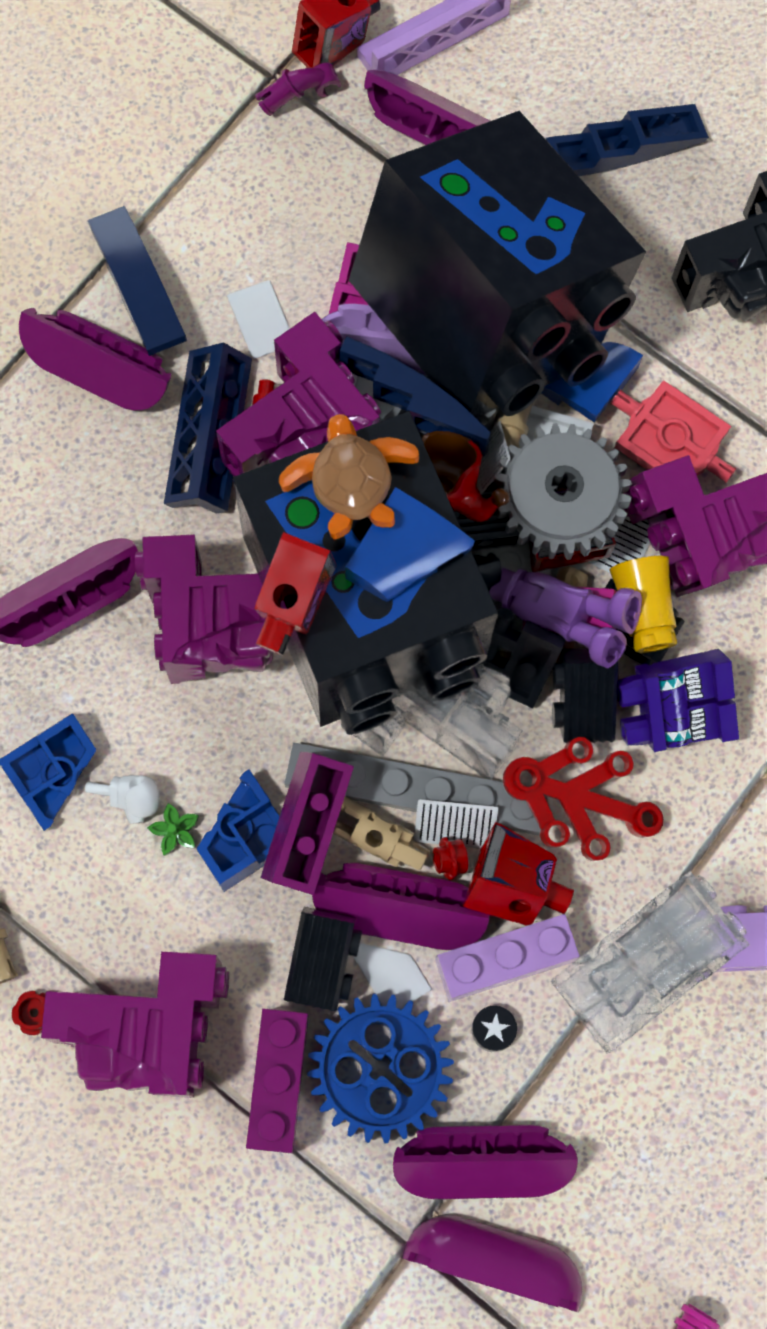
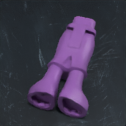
M506 568L501 569V581L491 587L489 593L493 600L502 603L503 608L511 610L513 614L525 622H532L542 628L560 634L568 642L576 641L589 649L591 660L597 665L609 668L620 659L627 645L626 637L621 631L632 634L639 621L642 607V596L639 591L631 588H620L609 599L595 595L591 589L571 586L544 573L528 572L524 569H518L516 572ZM592 616L616 629L609 627L599 628L586 622Z

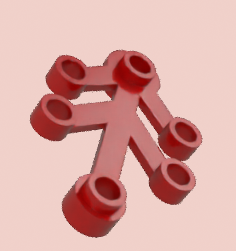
M584 737L569 740L564 749L539 762L530 757H521L511 761L503 774L505 790L514 799L527 802L541 829L540 838L550 848L565 845L569 840L570 831L564 822L554 819L544 795L560 801L581 841V852L590 861L605 859L610 853L611 846L609 840L604 835L597 834L585 809L625 822L628 831L640 838L657 834L663 826L662 811L654 803L642 802L630 805L588 791L612 777L620 778L631 773L634 765L633 759L625 751L610 753L603 763L566 783L549 778V776L570 763L578 765L591 759L593 746ZM575 743H579L584 748V756L581 759L575 757L572 752ZM615 757H620L624 761L625 765L622 772L616 771L613 767ZM522 771H527L532 775L533 780L529 787L524 786L520 782ZM645 811L649 812L653 817V823L650 827H646L642 823L641 818ZM552 826H556L561 832V838L558 842H553L549 837V830ZM593 839L599 841L602 847L598 856L593 855L589 848Z

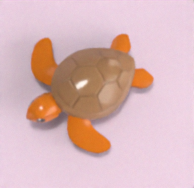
M337 414L332 416L327 426L328 443L321 452L303 455L284 469L279 476V484L282 491L289 492L301 484L312 480L316 498L325 508L334 513L327 527L333 539H339L348 534L353 520H361L367 516L377 527H393L395 524L394 512L382 503L388 494L392 480L388 463H418V449L407 441L391 437L378 438L368 442L357 436L352 422L346 415Z

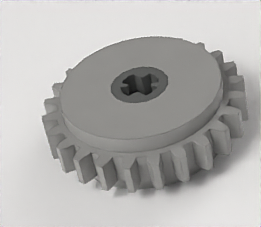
M554 423L550 434H545L539 426L535 429L533 440L525 434L520 436V449L514 445L508 447L511 459L507 465L508 459H500L498 467H504L501 471L503 474H495L493 486L507 490L510 498L507 505L498 508L497 517L498 519L509 518L505 531L506 533H511L517 530L520 533L517 540L518 545L521 546L527 540L533 542V554H537L541 547L548 548L549 559H553L557 550H563L566 559L570 560L574 549L579 548L585 557L589 555L591 543L601 549L606 542L605 535L614 538L619 529L616 523L623 524L627 516L623 509L629 507L632 497L623 493L629 491L632 483L631 480L621 479V477L625 475L628 467L626 464L615 465L614 462L618 457L619 451L615 449L607 453L604 450L606 438L603 437L596 443L590 440L592 436L591 429H587L581 436L576 434L575 424H570L567 433H561L558 424ZM560 487L568 489L564 496L556 493Z

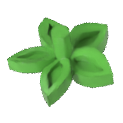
M168 803L163 815L165 822H155L147 827L153 834L161 837L164 836L161 848L165 856L175 849L177 841L186 848H196L195 840L188 831L196 825L199 815L185 814L180 817L178 810Z

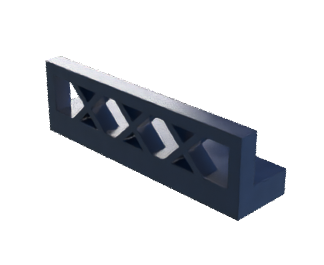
M224 342L189 351L164 504L171 508L197 504L216 514L228 512L233 475L222 462L216 430L244 411L252 358ZM210 360L208 370L200 379L202 362ZM203 397L202 408L193 416L195 405ZM197 435L196 445L188 455V445ZM190 474L188 492L181 493L182 482Z

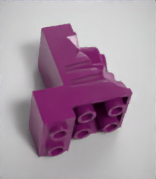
M315 311L274 339L277 375L284 383L216 430L222 462L233 476L327 442L328 422L332 416L337 414L346 415L356 431L380 422L379 415L381 411L377 403L368 393L362 395L353 385L355 379L352 373L340 361L341 342L343 341L341 334L331 321L328 320L324 323Z
M687 455L643 471L629 479L632 485L629 491L623 494L632 498L629 507L623 510L627 513L626 517L630 518L632 525L644 520L648 521L650 527H648L647 533L652 547L659 551L661 556L669 557L670 589L674 590L676 598L730 579V574L745 571L748 567L767 564V473L704 496L690 456Z
M195 535L142 537L143 551L135 552L137 578L140 577L141 590H148L154 606V616L158 618L159 630H162V634L154 635L155 659L159 660L160 671H166L170 683L179 684L184 681L206 678L205 671L226 673L233 668L253 672H263L266 665L272 662L274 652L256 645L266 620L255 610V604L263 586L259 575L202 576V561Z
M161 951L157 998L46 991L41 1038L55 1044H68L71 1047H75L77 1073L79 1078L84 1080L87 1090L104 1091L123 1088L128 1091L149 1089L148 1093L152 1095L194 1098V1088L202 1089L204 1078V1061L197 1059L198 1042L206 1043L208 1030V1015L201 1012V1008L219 1009L220 998H228L229 971H227L226 967H222V963L217 955Z

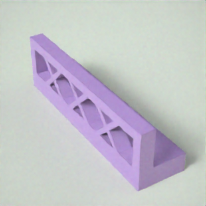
M445 0L357 47V56L367 71L378 70L398 75L508 16L511 0Z

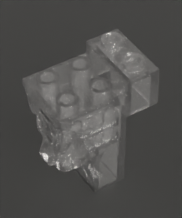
M480 664L476 668L481 681L473 688L449 699L433 702L430 700L425 686L392 699L397 714L391 720L368 731L352 735L383 757L405 726L409 724L480 776L493 780L515 751L523 730L510 722V718L503 714L511 693L509 687L510 678Z
M689 870L550 981L606 1054L617 1049L695 985L706 980L750 945L743 937L747 934L743 924L733 913L728 912L725 914L714 901L717 897L715 890L703 876L695 877Z

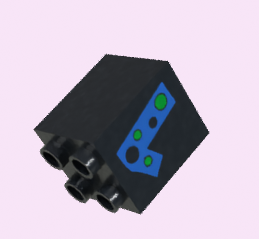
M519 110L385 160L349 282L429 379L459 401L475 418L496 408H499L505 416H513L530 406L541 394L544 386L561 378L571 387L580 385L590 379L604 365L608 352L601 344L609 328L618 323L635 303L636 295L629 286L646 251Z
M410 411L356 431L358 437L368 442L384 437L397 438L415 445L419 451L418 463H388L392 480L388 494L382 502L383 504L386 503L396 487L428 506L461 530ZM327 441L234 476L233 482L243 539L262 585L283 532L330 550L337 564L308 633L303 634L293 630L287 646L320 727L341 719L346 734L352 735L378 727L395 717L397 711L392 702L393 698L425 686L430 700L436 702L457 696L476 686L481 681L476 666L486 661L498 612L471 550L467 554L463 555L461 553L441 565L436 573L425 580H417L406 587L405 592L389 602L383 601L345 579V566L372 525L368 516L361 520H353L348 534L339 539H333L327 527L334 513L325 508L316 498L312 480L301 484L289 492H283L279 484V476L288 465L303 455L321 452L328 443ZM290 595L285 597L281 602V608L289 609L293 607L297 602L298 596Z

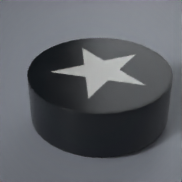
M488 1006L482 1009L474 1018L471 1028L472 1036L476 1044L483 1050L500 1052L509 1047L514 1041L517 1034V1023L512 1013L504 1007Z

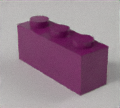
M300 752L260 878L314 895L354 766L315 753Z
M262 1009L246 1149L294 1154L309 1020L308 1013Z

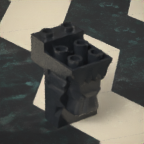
M767 171L758 174L743 211L745 220L684 242L672 275V281L687 312L701 307L704 309L720 301L732 318L737 319L741 317L747 321L767 309Z

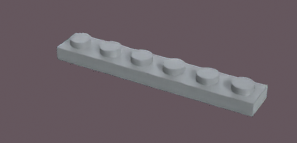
M293 742L285 779L286 788L290 786L300 752H311L354 766L345 794L346 797L352 800L417 812L419 799L498 807L497 823L512 831L540 835L541 829L527 802L511 797L505 790L503 782Z

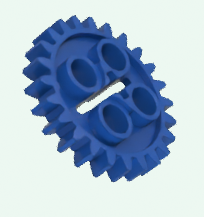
M373 994L371 1006L367 1008L363 1006L358 997L354 998L355 1012L350 1014L342 1006H339L338 1013L341 1021L338 1024L329 1019L324 1020L325 1026L330 1031L328 1037L316 1034L314 1036V1040L323 1048L322 1052H310L308 1054L310 1059L320 1063L319 1068L307 1072L308 1077L320 1079L321 1085L315 1087L311 1094L312 1096H326L327 1100L319 1110L321 1113L331 1109L337 1112L332 1121L334 1127L344 1120L349 1122L347 1134L349 1137H352L360 1127L364 1129L365 1142L367 1143L371 1141L374 1131L381 1132L385 1144L389 1143L391 1130L394 1129L397 1130L403 1140L407 1139L406 1125L411 1123L415 1128L422 1131L424 1126L420 1116L423 1113L432 1118L438 1116L436 1110L431 1105L433 1100L447 1102L448 1098L438 1088L439 1085L453 1083L452 1078L442 1074V1068L453 1065L454 1060L441 1058L440 1052L445 1050L450 1043L449 1041H435L434 1036L440 1030L441 1025L437 1024L429 1028L424 1025L429 1014L427 1010L420 1013L417 1017L411 1015L413 1001L411 1000L401 1010L396 1008L395 995H391L387 1006H380L377 994ZM374 1024L386 1026L391 1035L389 1044L380 1049L369 1046L365 1040L367 1028ZM352 1040L356 1041L377 1061H381L384 1057L388 1058L391 1061L388 1070L412 1090V1095L409 1097L405 1096L384 1076L378 1077L377 1080L371 1078L372 1066L349 1047V1042ZM416 1053L424 1060L425 1070L420 1077L415 1079L408 1078L400 1071L399 1062L405 1054ZM343 1059H354L361 1065L362 1075L355 1083L344 1084L336 1077V1067ZM387 1088L393 1092L396 1098V1106L393 1111L388 1114H379L372 1109L370 1096L376 1089Z

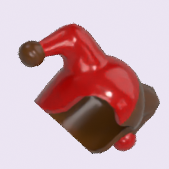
M434 431L424 435L422 441L453 510L471 520L482 522L488 520L498 507L508 504L510 495L503 488L493 490L492 496L488 499L480 494L476 483L482 454L474 442L460 434L449 431Z

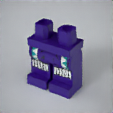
M719 648L660 661L650 666L648 664L635 666L636 675L625 677L617 682V699L620 706L623 708L639 705L640 715L620 719L621 737L627 746L648 744L654 752L667 750V748L685 746L692 742L717 738L722 742L739 740L736 703L732 700L735 698L732 661Z

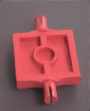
M663 380L655 392L641 403L634 400L621 389L611 401V405H614L630 416L628 427L617 440L614 448L646 470L689 455L697 476L707 469L723 480L724 483H727L735 472L736 468L716 456L719 444L727 435L731 426Z

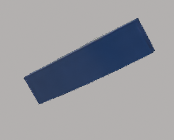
M689 104L628 111L621 121L587 124L580 134L546 137V140L578 176H585L663 157L704 143L709 137L696 105Z
M122 206L87 220L105 259L107 268L119 290L123 304L148 355L151 356L186 342L187 338L126 207Z
M346 336L340 349V361L348 367L352 374L373 381L374 399L405 411H410L419 433L427 434L434 431H449L460 434L474 442L479 447L482 456H486L491 432L459 401L427 377L397 359Z

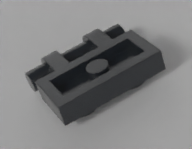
M499 608L486 661L476 666L481 680H484L488 674L499 678L494 691L533 709L566 640L562 636L529 621H526L522 632H518L512 629L511 626L514 618L513 612L507 608ZM500 646L512 651L509 660L499 655Z

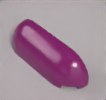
M368 70L366 73L364 88L365 90L367 89L370 104L375 111V117L385 125L425 145L490 121L401 76L378 70Z
M29 308L21 312L19 319L21 343L28 356L47 372L128 410L148 409L159 402L164 396L171 379V373H166L161 367L163 359L157 354L149 356L144 347L64 310L58 309L56 316L37 314L35 308Z
M118 538L94 545L0 598V641L7 644L21 645L22 647L33 646L122 597L130 589V582L136 572L135 552H138L133 541L126 538Z
M344 863L342 870L334 871L327 875L321 872L314 895H312L316 909L356 917L354 929L362 930L363 935L440 950H454L475 943L483 936L489 922V914L463 907L468 887L462 884L360 863Z
M541 1126L424 1128L422 1131L418 1130L416 1138L410 1140L401 1148H396L393 1157V1173L396 1181L403 1189L413 1195L428 1199L531 1198L554 1193L566 1186L576 1173L578 1158L571 1144L566 1146L560 1140L548 1135V1128Z
M440 1215L421 1223L412 1232L404 1248L402 1258L405 1260L426 1265L428 1268L551 1306H560L574 1312H579L582 1299L580 1274L572 1259L564 1251L552 1244L461 1216Z

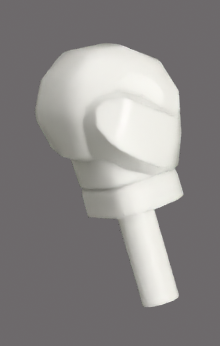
M115 776L111 780L110 785L87 782L85 786V792L110 796V806L124 809L127 820L131 824L144 822L145 817L155 814L158 810L159 790L154 780L147 776Z

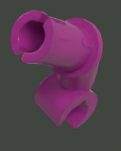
M326 62L314 68L293 71L284 69L280 78L255 96L256 100L260 101L258 104L268 116H271L295 97H303L304 91L314 88L319 97H328L324 87L335 84L340 88L341 82L333 65Z

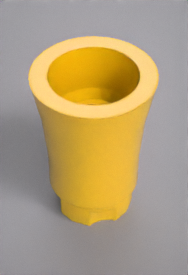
M642 557L611 567L609 571L617 591L620 588H631L639 591L642 596V607L638 624L634 632L629 634L630 637H633L635 652L649 653L677 645L674 628L677 626L670 589L669 557Z

